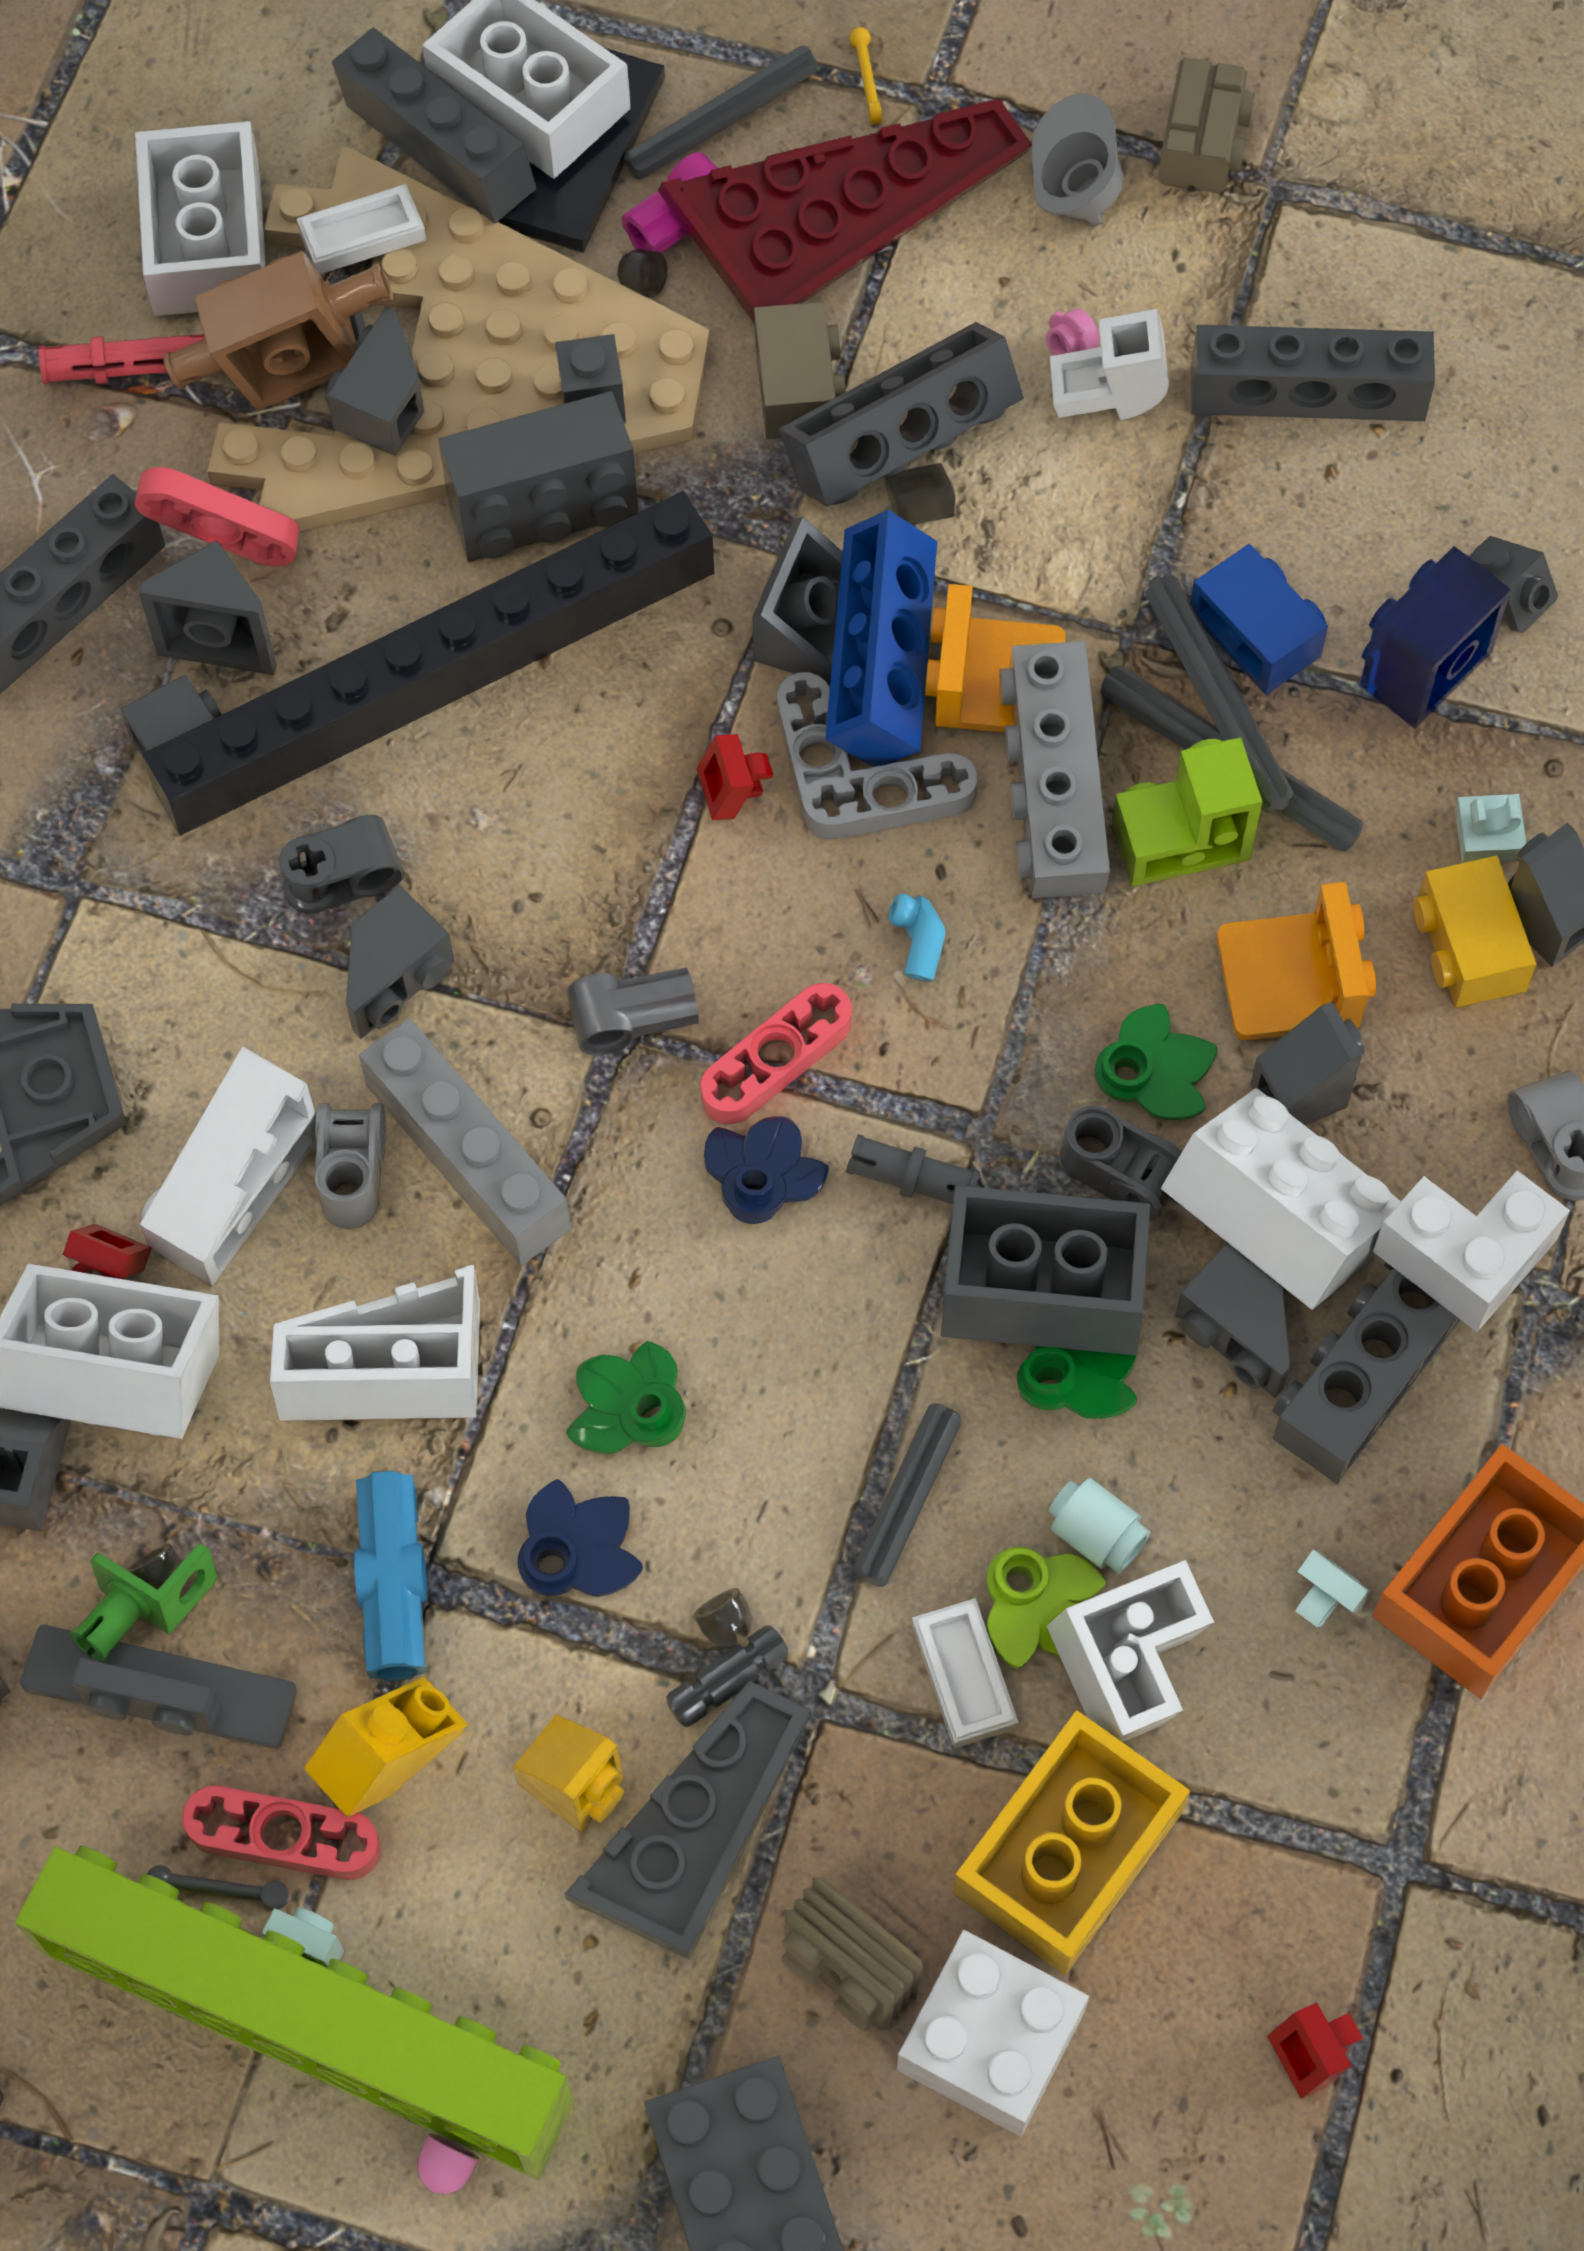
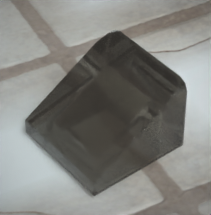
M942 463L905 469L896 475L884 477L892 512L911 525L954 517L956 496Z

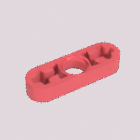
M154 467L146 469L140 474L135 507L143 516L211 544L218 541L224 550L262 565L285 566L295 560L300 527L293 519L171 468Z
M817 983L807 987L713 1063L704 1072L700 1084L701 1102L706 1114L721 1124L731 1125L745 1121L843 1041L851 1028L852 1006L848 995L838 986L829 983ZM817 1007L825 1012L833 1007L834 1023L830 1024L825 1019H820L807 1029V1043L809 1045H806L801 1032L812 1023V1008ZM779 1040L788 1043L793 1048L795 1055L786 1065L773 1067L765 1064L758 1055L759 1050L767 1042ZM747 1062L752 1075L743 1081L740 1086L741 1099L735 1101L727 1096L719 1101L718 1085L723 1083L725 1086L733 1088L746 1078L745 1064L743 1063Z
M208 1786L195 1792L188 1799L183 1810V1826L189 1838L198 1849L213 1855L343 1880H355L370 1873L378 1863L381 1854V1842L372 1822L360 1813L347 1818L338 1808L223 1786ZM216 1804H223L228 1818L248 1823V1809H256L249 1825L250 1843L241 1844L245 1837L242 1830L227 1825L219 1826L215 1836H208L206 1827L203 1822L199 1821L200 1815H211L215 1810ZM280 1815L292 1816L301 1824V1835L297 1843L291 1848L282 1851L267 1847L263 1842V1831L267 1823ZM314 1822H323L320 1827L323 1838L344 1840L348 1830H357L360 1842L366 1846L364 1852L353 1851L349 1862H342L335 1847L316 1843L317 1856H307L314 1844Z

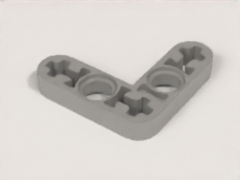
M810 672L792 674L781 682L777 690V716L803 821L807 829L815 836L824 839H839L955 816L966 812L973 805L977 796V770L970 760L956 753H943L851 771L846 751L825 740L830 692L827 682L819 675ZM799 695H806L807 700L813 703V724L805 727L801 707L798 703H795V697ZM822 744L833 751L834 757L824 766L813 767L807 765L801 759L800 754L809 745ZM952 776L954 783L959 784V791L948 793L946 786L940 785L941 777ZM917 780L923 781L922 791H926L925 800H917ZM896 785L901 787L908 797L902 805L895 808H886L874 800L873 794L881 786ZM856 792H863V809L865 812H858V801H855ZM833 799L834 805L839 807V815L828 817L826 810L821 808L822 801Z

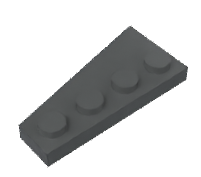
M749 1681L693 1745V1750L671 1776L667 1775L651 1793L650 1800L625 1828L622 1827L604 1847V1853L585 1875H580L564 1893L566 1900L689 1960L811 1717V1710Z

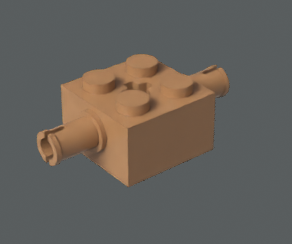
M302 251L275 259L265 267L237 279L224 281L215 288L195 296L205 339L175 352L164 354V364L173 384L177 385L179 390L185 388L186 385L223 370L257 411L326 383L330 381L338 369H345L355 354L357 344L349 316L385 301L393 300L389 281L379 264L373 265L368 270L332 285L329 280L325 281Z

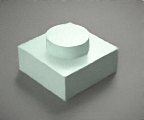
M298 1907L293 1916L274 1908L262 1932L263 1937L267 1930H272L295 1940L305 1947L303 1956L325 1968L330 1959L340 1961L344 1953L338 1937L331 1934L335 1925L324 1917L304 1908Z

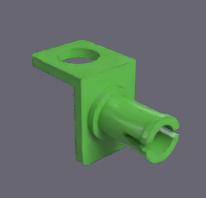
M199 1543L158 1590L102 1554L96 1553L90 1562L99 1589L106 1596L83 1622L71 1631L70 1637L77 1647L87 1655L94 1648L96 1651L92 1654L93 1659L103 1662L108 1657V1653L137 1620H146L170 1635L217 1580V1573L210 1549ZM197 1571L193 1585L184 1596L179 1598L184 1583Z

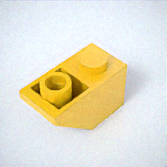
M422 1677L341 1714L303 1769L348 1818L389 1798L461 1735L468 1726V1723L450 1705L447 1697L425 1677Z
M555 1714L513 1766L517 1784L580 1833L583 1832L592 1819L598 1823L603 1822L615 1809L624 1794V1789L619 1786L623 1781V1774L617 1744L606 1736L558 1714Z

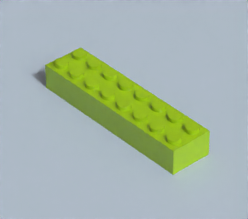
M80 1845L76 1854H72L54 1846L15 1921L18 1928L41 1954L532 2178L540 2179L575 2102L567 2076L559 2072L562 2063L556 2058L526 2045L522 2046L519 2055L507 2050L494 2042L497 2034L493 2030L466 2017L458 2016L455 2025L447 2023L430 2013L433 2007L430 2002L407 1990L394 1987L391 1996L376 1991L366 1984L369 1978L367 1974L345 1962L330 1959L325 1968L303 1956L305 1951L303 1945L278 1932L267 1930L263 1939L254 1936L239 1927L242 1922L239 1916L216 1904L204 1902L200 1911L177 1899L180 1893L179 1890L156 1877L142 1873L138 1882L132 1881L115 1871L117 1863L94 1849Z

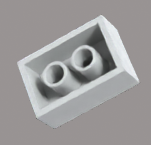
M472 0L422 44L425 67L522 142L528 161L553 179L631 109L627 64L536 0Z
M250 121L135 132L143 277L154 316L198 312L195 296L215 288L224 281L237 279L267 266L260 167Z
M1258 1088L1249 1092L1192 1134L1160 1188L1311 1310L1316 1308L1374 1259L1376 1254L1373 1250L1382 1223L1401 1202L1390 1193L1384 1183L1364 1173L1341 1155L1333 1143L1317 1136L1289 1114L1281 1102L1266 1096Z
M27 1264L0 1316V1408L182 1439L219 1357V1296Z

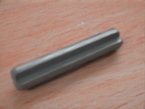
M937 1403L928 1406L855 1562V1575L864 1582L878 1587H883L888 1583L960 1427V1415L953 1409Z

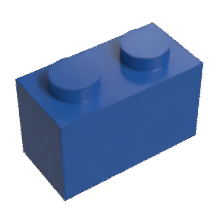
M1250 543L1194 581L1190 603L1204 629L1265 695L1322 656L1328 629L1323 613L1311 600H1303L1287 583L1286 577L1279 565L1270 558L1264 559Z

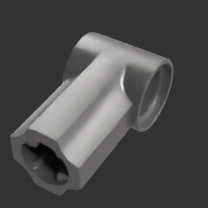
M687 967L627 980H621L619 976L609 973L592 974L574 981L567 989V997L580 1050L588 1055H604L620 1051L629 1046L636 1036L699 1024L695 992Z

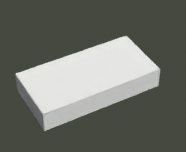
M406 184L296 218L298 230L312 265L319 274L426 241L425 228Z
M976 1598L912 1617L911 1625L953 1748L955 1749L1018 1729L1019 1722Z

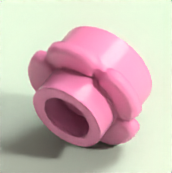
M1072 309L1065 314L1062 311H1057L1051 315L1048 322L1051 329L1046 333V343L1053 356L1098 348L1100 338L1097 326L1085 311Z

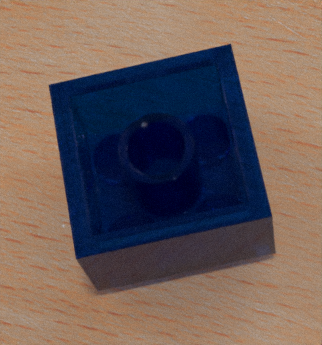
M1455 546L1438 562L1429 559L1411 579L1409 590L1398 601L1392 597L1387 599L1373 615L1369 623V627L1373 629L1371 640L1361 656L1365 660V665L1359 686L1416 729L1493 652L1511 589Z

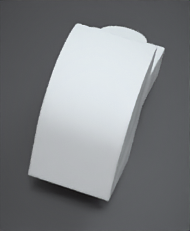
M1157 309L1099 319L1101 347L1049 356L1053 405L1058 418L1116 408L1119 419L1124 420L1147 412L1164 398L1168 390L1169 380L1164 331Z

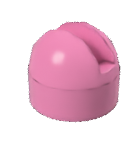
M429 2133L417 2159L418 2173L422 2183L430 2191L438 2194H450L458 2191L467 2183L479 2161V2157L445 2138Z

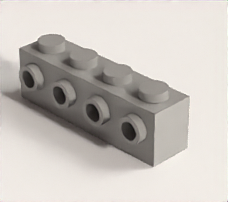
M1086 641L1012 646L1009 668L999 669V688L1002 706L1012 705L1014 725L1005 726V750L1007 762H1018L1020 783H1011L1012 818L1013 820H1024L1026 840L1016 841L1018 877L1029 878L1031 899L1103 894L1106 891L1110 868Z

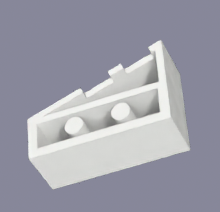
M242 1046L161 1188L150 1196L141 1214L142 1221L139 1225L148 1246L152 1247L154 1252L211 1286L214 1285L316 1144V1114L307 1083Z
M474 1264L454 1270L455 1277L420 1288H416L415 1282L396 1287V1295L360 1306H356L355 1300L274 1324L270 1385L279 1421L476 1417L480 1299Z

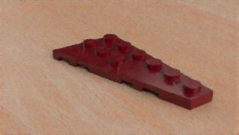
M995 99L935 114L933 119L901 126V123L882 127L877 133L853 139L850 135L769 155L764 161L732 168L729 165L710 170L708 175L684 181L681 178L661 182L658 192L755 324L754 307L802 304L1025 155L1031 148L1032 143L1001 100Z

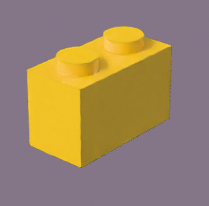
M1498 855L1426 871L1419 895L1413 898L1414 918L1419 931L1422 934L1429 933L1435 950L1431 958L1433 973L1440 988L1448 987L1454 1007L1458 1008L1527 992L1537 964Z

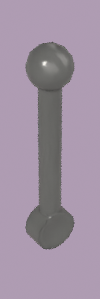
M156 1865L147 1872L148 1875L156 1877L175 1888L261 1900L264 1906L270 1910H274V1908L282 1909L289 1900L286 1886L279 1881H270L261 1887L172 1874L171 1870L163 1865Z

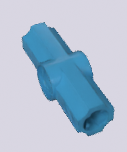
M396 1471L374 1472L365 1478L356 1480L360 1548L354 1550V1573L358 1606L360 1609H363L364 1616L363 1641L366 1672L369 1679H382L387 1682L411 1680L414 1676L426 1673L422 1603H427V1575L423 1544L418 1543L417 1491L413 1475L401 1474Z

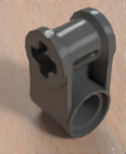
M377 815L359 816L346 821L342 825L308 836L297 837L286 844L279 857L280 870L284 877L283 889L285 899L297 911L308 914L319 913L328 908L362 897L383 894L396 887L403 880L405 874L383 818ZM305 852L306 861L301 862L300 853ZM312 873L313 876L307 877L306 874ZM318 888L319 895L316 898L313 897L312 889Z
M1089 1106L1076 1111L1069 1119L1060 1149V1161L1065 1172L1073 1179L1081 1181L1113 1200L1150 1203V1219L1158 1215L1162 1208L1159 1199L1164 1191L1160 1188L1182 1151L1168 1140L1145 1132L1113 1114L1108 1109L1099 1106ZM1082 1137H1093L1100 1140L1105 1145L1106 1150L1100 1153H1091L1082 1149L1076 1140ZM1152 1171L1147 1180L1143 1181L1147 1173Z

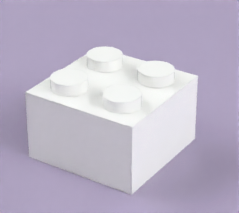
M963 1929L898 2054L897 2071L1022 2137L1084 2015L1089 1996Z

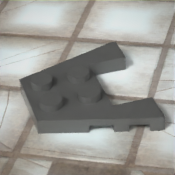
M12 1003L11 1009H0L1 1206L127 1124L93 1004Z

